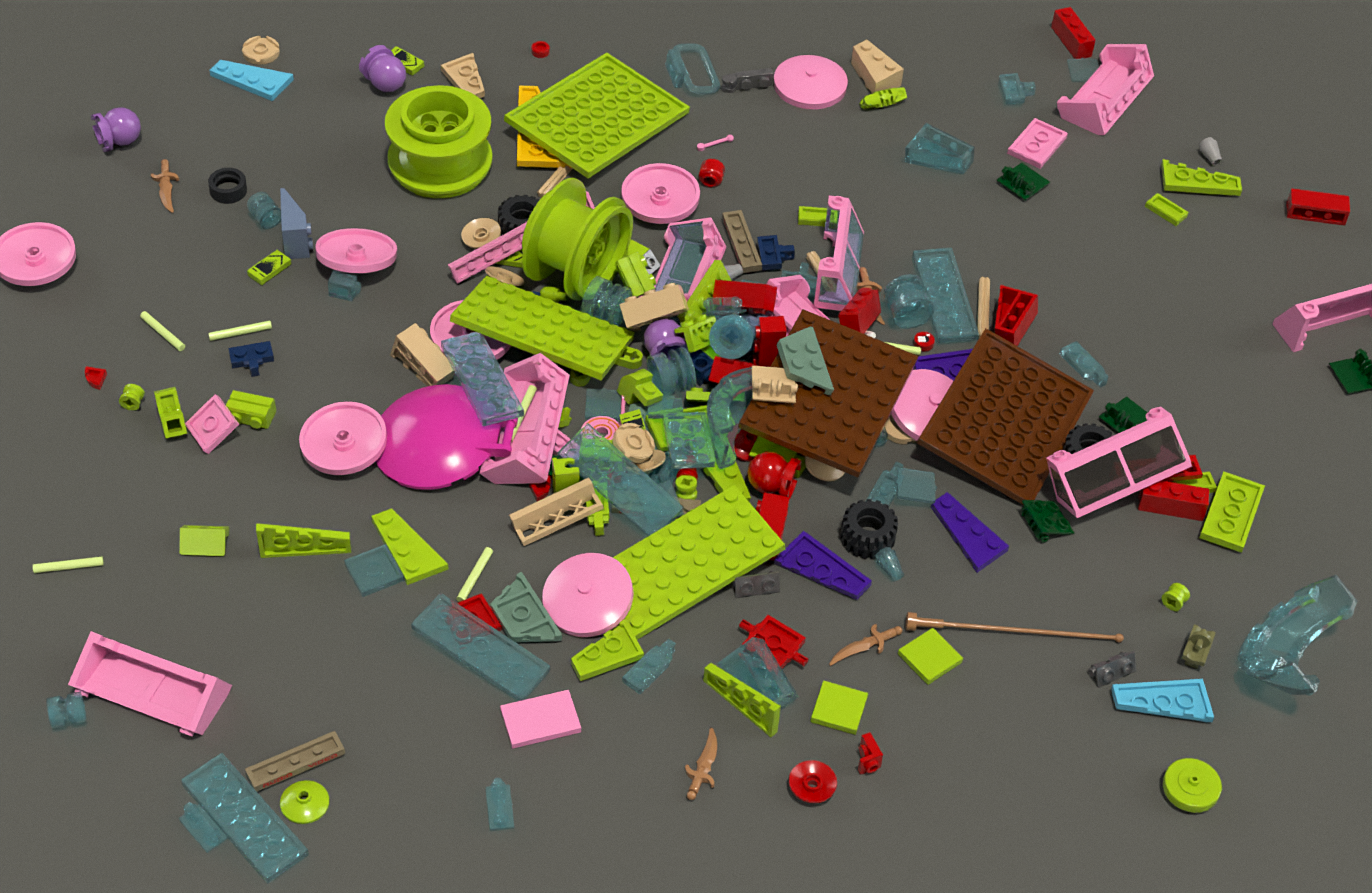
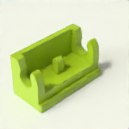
M552 458V486L554 494L580 482L579 467H565L567 464H574L575 459Z

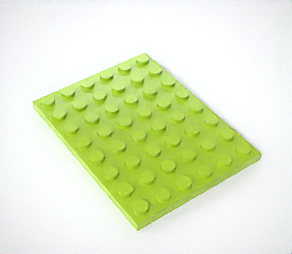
M605 53L505 114L504 121L586 178H590L688 114L690 106L609 53Z

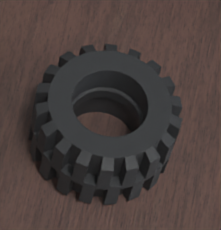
M515 195L513 198H507V201L504 200L499 205L497 211L501 236L526 223L540 199L536 200V197H528V195Z
M1086 423L1082 426L1077 425L1069 431L1063 450L1074 454L1112 437L1113 432L1105 430L1103 426L1098 427L1096 424L1088 425ZM1114 450L1070 471H1072V475L1075 477L1080 476V479L1083 480L1085 478L1089 479V481H1094L1095 478L1101 480L1103 476H1109L1112 464L1116 462L1118 456L1117 451Z
M867 499L866 501L859 500L857 504L852 503L850 508L845 510L840 535L843 546H847L846 549L849 552L853 551V555L857 557L861 555L865 559L867 557L875 559L878 555L882 557L885 556V552L889 553L895 544L898 518L895 516L894 510L889 509V505L880 504L881 501L878 500L873 502L872 499ZM863 527H870L875 529V531L865 530Z

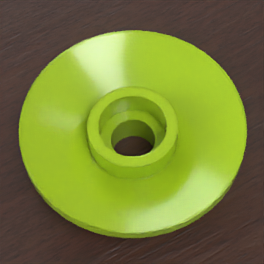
M310 780L293 783L285 789L280 799L282 814L289 821L297 824H309L319 820L329 807L327 790L321 784Z

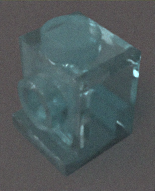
M334 270L328 281L329 296L353 301L355 295L359 294L361 290V282H357V276Z

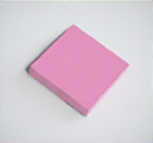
M215 394L185 425L204 452L209 454L239 423L221 398Z

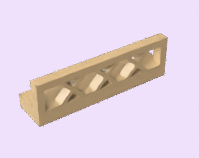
M587 478L509 516L516 534L523 546H526L604 508L595 493L590 478ZM591 499L594 500V505L583 507L585 502ZM568 510L575 511L574 514L569 517L563 516L564 512ZM549 519L555 520L554 524L550 526L543 525ZM528 529L535 530L533 534L524 537L522 533Z

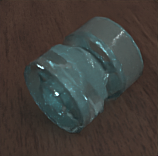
M258 192L250 197L247 202V209L263 228L270 229L280 223L281 209L266 192Z
M81 691L67 694L66 698H62L59 695L46 699L52 729L64 727L67 722H71L74 725L87 721Z

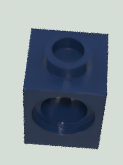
M701 349L692 352L684 358L683 373L697 385L701 386L709 382L714 360Z

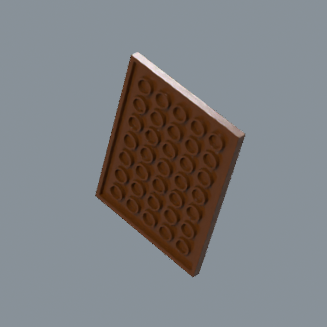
M802 309L788 336L810 326L814 328L834 391L831 395L824 394L825 389L815 385L813 388H810L801 382L795 381V384L798 385L797 392H795L796 403L751 400L739 421L738 428L859 478L919 356ZM779 352L770 367L784 368Z
M985 328L916 443L1024 505L1022 500H1035L1050 472L1046 457L1063 449L1069 431L1074 429L1094 390Z

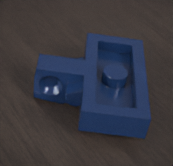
M777 235L757 237L762 270L782 269V261L795 259L794 245H779Z
M270 341L228 348L232 369L249 367L251 377L260 376L258 365L274 362Z

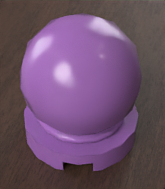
M376 45L370 48V53L367 54L365 59L362 57L360 60L359 70L363 76L370 80L375 88L383 92H394L402 87L406 79V69L401 60L396 58L392 51L384 45Z
M124 107L113 108L104 117L101 113L91 115V120H95L96 125L92 126L99 145H104V148H102L103 152L113 150V143L119 146L129 145L140 134V120L130 109Z
M666 318L655 320L648 326L644 333V345L650 353L652 365L656 366L659 371L668 372L678 369L677 365L681 364L684 358L691 354V352L688 351L684 332L675 333L674 331L675 328L680 326L674 320Z

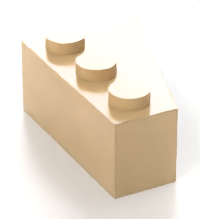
M868 40L853 46L851 64L859 77L863 78L865 87L871 93L901 86L904 69Z
M675 283L664 285L663 290L657 292L655 289L646 291L644 296L636 298V296L624 299V303L619 304L626 328L635 332L641 330L640 326L650 325L655 320L661 318L668 319L689 310L682 287L678 284L675 285Z
M415 323L396 336L390 356L394 359L396 357L400 358L404 362L403 366L406 369L411 367L417 372L416 377L425 385H444L453 378L456 371L453 361L446 358L441 352L440 347L430 340L423 328H420Z

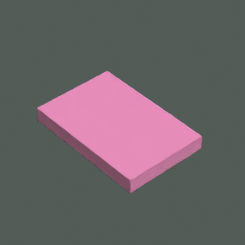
M1034 118L1008 148L1007 154L1041 169L1065 141L1068 133Z
M569 690L500 706L512 749L581 733V725Z

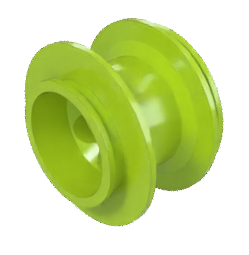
M426 86L414 89L400 96L391 104L385 116V130L392 142L388 150V166L392 175L407 190L429 198H450L474 189L481 183L492 165V149L486 139L491 129V115L488 107L473 93L452 86Z
M567 178L547 192L530 214L522 238V265L525 275L534 281L547 278L556 269L564 272V289L567 296L573 300H591L600 295L618 271L614 264L617 260L626 256L632 237L633 216L631 211L626 208L624 201L617 197L605 199L594 209L587 207L584 184L576 178Z

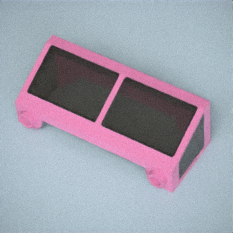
M1161 406L1153 408L1146 414L1147 421L1074 454L1059 450L1053 455L1046 457L1057 501L1076 518H1079L1192 467L1185 445L1169 412Z

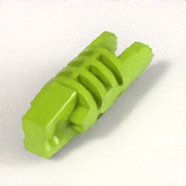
M902 87L873 92L861 99L859 106L863 109L894 105L907 98L906 90Z

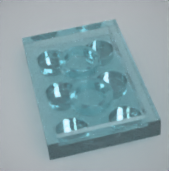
M664 413L662 421L671 468L715 467L716 461L706 413Z

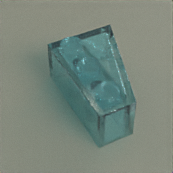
M925 123L905 147V162L964 174L974 162L975 147Z
M752 637L717 663L733 677L780 705V710L799 698L763 639Z

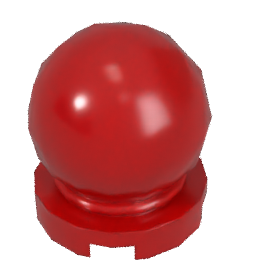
M765 451L756 455L749 463L747 476L753 488L760 493L773 494L778 492L779 495L787 496L791 499L797 485V480H794L796 470H801L802 462L796 458H791L787 462L782 455L776 452Z

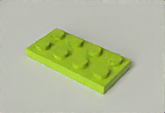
M1223 471L1199 538L1242 553L1265 485Z

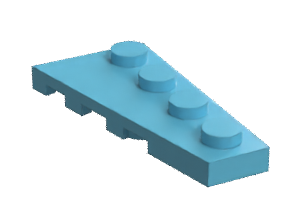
M220 60L209 70L210 76L270 101H273L294 80L293 74L225 60Z
M1203 679L1113 684L1111 688L1116 709L1211 723L1214 720V714Z

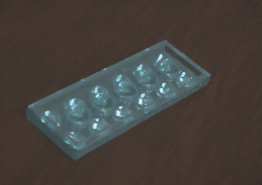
M952 248L913 251L912 257L938 343L978 340L979 332Z
M473 332L441 341V347L482 426L524 416V409L483 334Z
M589 423L557 452L561 459H575L574 464L568 465L571 468L579 467L580 476L583 479L590 478L593 487L647 536L670 524L683 511L682 505Z
M442 593L411 624L413 630L518 701L525 700L550 671V665Z
M220 753L181 779L182 785L267 883L309 855L308 849L223 753Z

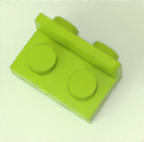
M706 314L695 316L694 321L687 320L681 322V326L674 329L675 333L684 332L689 352H695L721 340L715 316L706 317Z

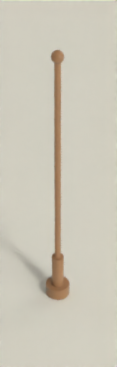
M907 612L905 623L906 630L915 631L916 626L942 629L943 626L1108 639L1115 640L1118 643L1124 639L1122 634L1103 635L944 622L943 619L919 618L917 613Z

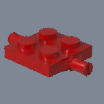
M767 615L762 622L755 626L745 619L740 622L739 628L749 633L748 638L742 643L741 650L777 672H780L792 660L803 667L807 664L809 658L798 653V650L805 643L806 637L770 615Z

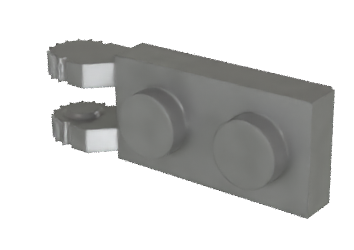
M766 68L726 74L722 77L724 84H722L721 90L725 93H733L735 90L772 86L773 70Z

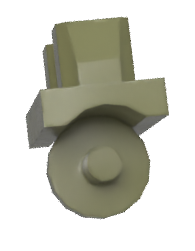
M1194 624L1181 658L1186 660L1185 665L1195 669L1199 665L1204 667L1216 632L1201 629L1198 625Z

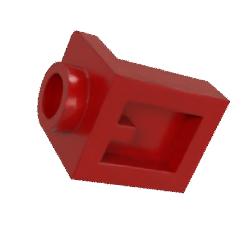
M870 732L863 734L859 746V752L862 757L859 760L858 766L860 775L877 771L881 767L883 753Z

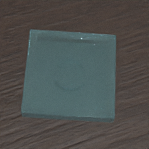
M386 544L344 560L345 566L362 597L404 581V575Z

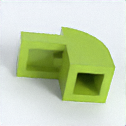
M640 370L623 376L617 392L621 396L623 395L628 404L641 401L644 406H648L662 401L663 398L662 392L652 382L653 374L647 370Z
M171 387L154 391L165 438L187 434L176 388Z

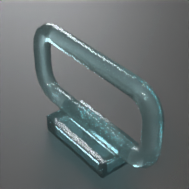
M678 44L672 50H668L665 65L674 88H682L684 83L686 88L693 93L711 94L719 90V79L704 47L698 44ZM680 51H696L700 53L713 86H696L692 84Z

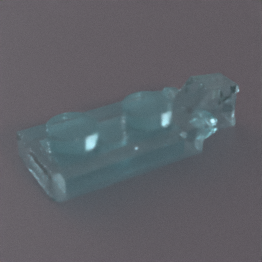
M1077 341L1061 348L1060 355L1085 380H1093L1100 388L1107 385L1109 376L1105 373L1104 368Z
M895 462L891 471L883 470L867 499H872L873 502L878 500L881 501L880 504L890 506L903 483L904 477L901 475L904 465Z
M667 639L661 647L656 645L622 677V682L641 694L670 666V661L673 659L671 655L675 652L676 643Z

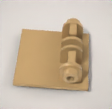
M752 366V400L796 403L795 392H797L798 385L795 384V381L787 378L784 368Z

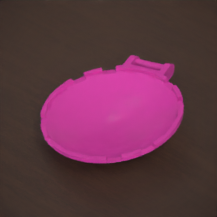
M444 384L423 387L402 396L392 403L381 415L386 426L387 443L376 463L385 476L396 480L399 485L421 490L451 486L452 482L461 478L466 480L479 471L478 467L485 460L488 461L491 456H510L512 451L510 446L518 418L511 414H496L486 398L476 391L463 386ZM501 427H505L502 444H498Z

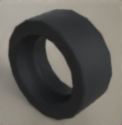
M221 168L213 172L208 179L210 195L219 203H235L244 198L247 193L246 177L242 171L236 168ZM225 182L238 184L231 189L218 188L220 184Z

